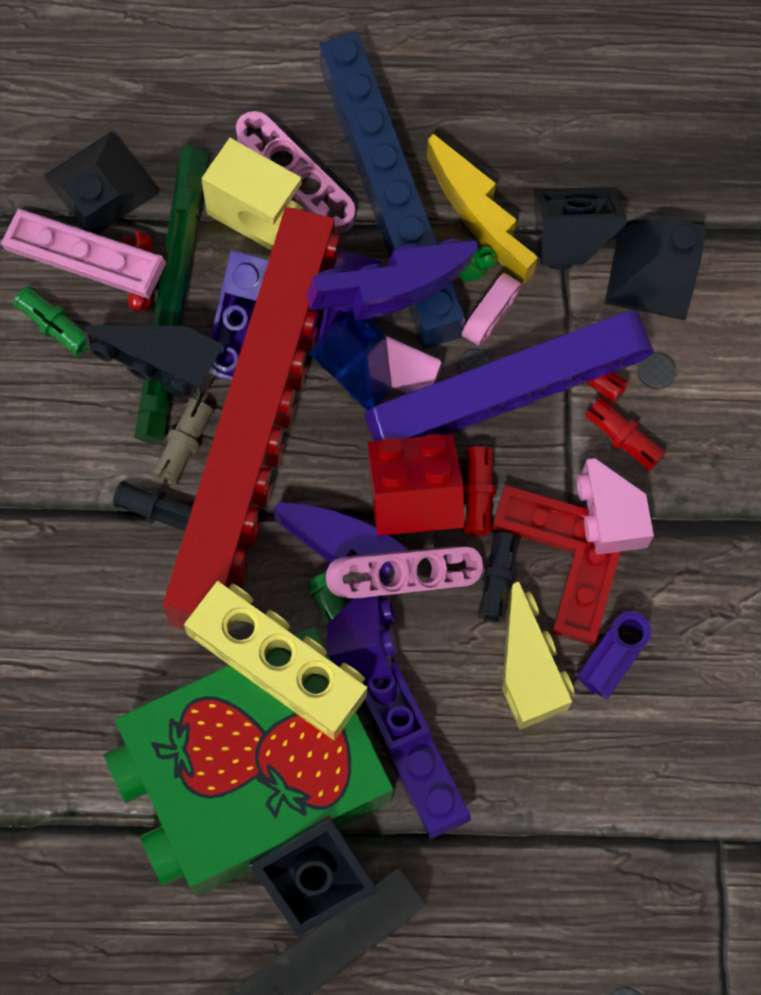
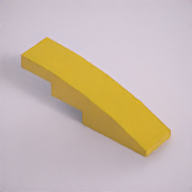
M433 134L428 139L427 160L444 194L466 227L483 246L492 247L496 252L497 261L524 285L535 273L538 257L514 238L517 220L493 201L496 183Z

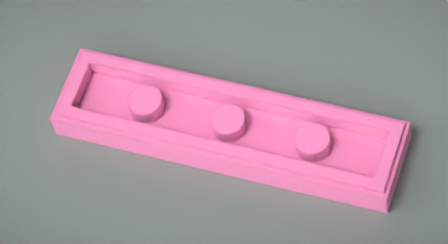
M19 208L1 242L2 247L7 251L147 299L150 298L166 265V261L162 256Z

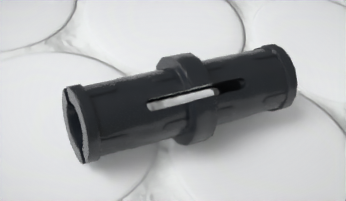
M496 532L493 534L488 566L483 569L481 577L484 586L477 616L480 619L484 618L485 621L493 623L505 621L510 588L516 582L517 577L514 573V564L520 538L518 536L513 537L514 534L507 532Z

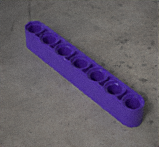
M628 311L377 405L368 410L364 418L373 441H381L386 438L424 437L429 434L447 435L639 363L650 357L654 353V349L637 311Z

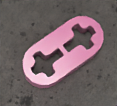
M503 273L467 321L461 334L462 337L481 347L515 301L521 290L522 283Z

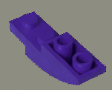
M449 239L438 245L421 247L419 244H407L393 251L387 267H383L380 264H371L357 271L342 272L339 269L323 271L313 276L307 298L310 310L352 305L355 320L357 321L379 317L417 304L442 290L468 268L478 249L476 240L461 242L459 239Z
M391 658V675L363 681L362 684L367 687V697L363 702L411 806L415 808L431 840L471 821V815L432 740L431 731L394 658Z

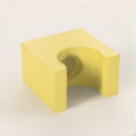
M232 138L228 139L202 177L207 215L271 251L285 206L303 210L302 206L291 200L301 186L302 178Z

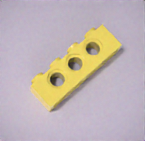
M217 581L184 623L187 635L328 737L335 740L367 697V687L362 684L365 678L348 664L342 663L338 667L325 658L327 651L313 639L305 636L301 641L287 631L290 628L289 623L275 612L268 610L264 614L252 606L253 598L237 585L231 584L227 588ZM238 622H248L255 628L253 634L244 640H237L229 635L231 627ZM284 648L291 653L292 657L286 665L275 667L266 661L267 654L272 649ZM312 674H320L328 680L329 685L325 691L313 694L305 690L303 682Z

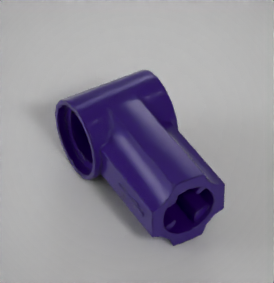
M637 612L620 614L580 670L576 679L594 694L608 700L635 659L647 645L651 637V627L648 620ZM624 625L634 627L640 635V642L634 645L624 643L619 638L618 628Z

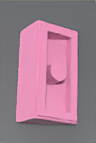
M365 328L355 355L353 369L409 394L437 383L440 378L442 362L370 328Z

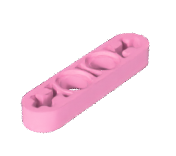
M251 111L243 114L237 120L236 133L239 143L269 160L274 153L286 151L292 155L293 161L290 165L284 167L285 169L300 176L302 180L313 178L320 183V189L314 194H304L298 189L292 198L307 212L330 217V209L323 202L328 195V204L334 210L344 209L343 219L338 216L333 217L335 218V234H344L352 228L355 221V205L352 199L268 116L262 112ZM251 127L257 130L261 127L262 138L267 143L264 150L263 141L255 134L248 137L247 128Z
M460 546L348 556L335 559L329 565L326 571V583L331 593L347 598H364L472 585L479 580L483 571V561L475 549ZM423 558H427L431 563L432 572L430 577L422 582L417 575V566ZM462 560L466 563L465 569H461L460 572L447 571L446 563H460ZM388 561L393 565L395 575L393 581L385 586L380 581L379 571L381 566ZM349 572L364 573L365 580H353L346 584L343 583V575Z

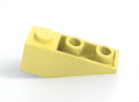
M516 582L512 585L509 594L502 691L517 726L521 730L567 711L572 703L570 697L575 695L566 671L559 672L554 662L553 656L557 655V651L549 632L544 631L541 633L535 617L539 616V610L530 591L524 593L520 583Z

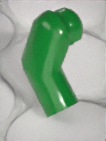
M489 246L477 249L468 268L458 277L466 282H474L487 273L488 268L494 267L497 263V255L494 249Z

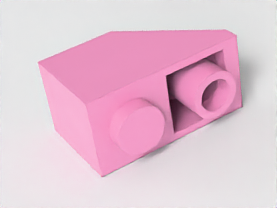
M587 459L582 474L577 475V490L580 501L587 500L589 516L584 517V528L587 541L594 542L596 555L648 548L654 533L646 494L597 459Z

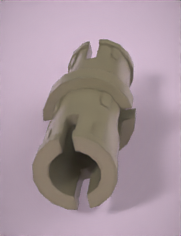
M189 399L175 430H170L167 434L166 441L168 444L151 473L162 482H165L166 478L169 479L167 483L172 486L177 485L178 478L190 455L196 454L200 445L197 441L214 412L210 406L203 402L198 407V401L194 399Z

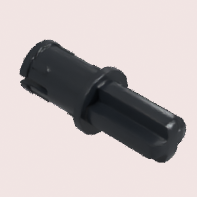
M125 480L119 483L113 497V506L117 508L120 507L146 517L148 523L153 524L155 521H158L184 532L192 511L191 506L165 497V493L161 490L154 493L130 484Z

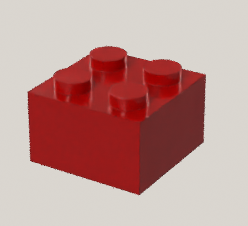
M429 434L424 437L386 438L381 441L367 442L369 482L377 536L464 528L463 482L453 434Z

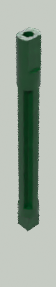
M185 146L180 150L163 257L166 265L160 275L152 326H181L203 192L202 177L206 172L208 153L193 146ZM152 378L149 381H143L134 436L135 439L149 444L164 440L171 394L165 389L166 385Z

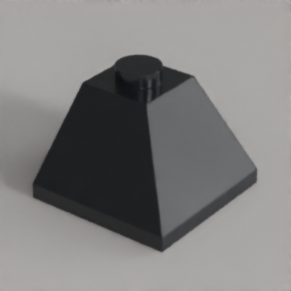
M109 132L44 174L46 181L82 228L96 235L158 195L156 188L112 132Z
M615 188L534 190L537 251L542 266H548L555 270H566L571 268L572 265H583L627 224V215Z
M661 218L624 226L618 232L604 304L686 320L700 267L707 226L671 218Z
M330 815L249 862L250 868L297 936L302 935L377 891L376 884Z

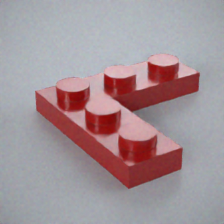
M505 485L492 529L574 553L552 634L594 646L620 552L596 555L594 542H588L585 534L584 517L589 516L588 509Z

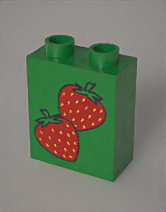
M314 626L294 635L301 641L307 636L325 649ZM275 648L267 654L266 661L272 666L281 667L290 661L292 655L284 648ZM326 654L325 658L330 660L328 654ZM227 666L114 719L125 744L103 754L125 804L148 794L162 826L141 835L140 839L162 887L185 876L190 889L196 897L252 871L249 866L250 861L330 815L339 829L392 803L393 788L356 712L337 738L333 740L231 666ZM312 674L303 682L305 690L313 694L325 691L329 685L328 680L320 674Z

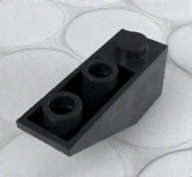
M87 325L84 330L86 346L89 347V351L94 356L106 362H111L114 359L126 365L127 370L135 377L144 381H149L152 378L166 385L165 389L169 393L183 400H187L190 397L200 402L223 361V344L187 326Z

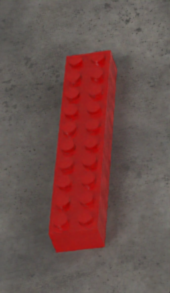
M285 206L163 601L165 614L169 625L185 630L184 623L217 581L227 588L231 584L241 588L244 586L249 568V562H245L247 557L246 550L248 546L255 547L261 528V522L258 521L259 507H267L273 487V482H270L271 467L278 468L285 445L281 442L283 427L290 429L296 410V404L293 403L295 389L302 390L307 373V365H304L307 351L313 352L319 331V328L316 327L318 313H324V309L310 310L307 293L313 276L333 269L341 254L338 253L341 236L335 234V218Z

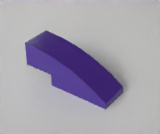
M278 502L273 508L275 521L329 564L341 557L408 551L407 547L389 535L377 536L376 528L333 510ZM388 561L381 566L379 571L380 581L386 586L395 575L394 567Z

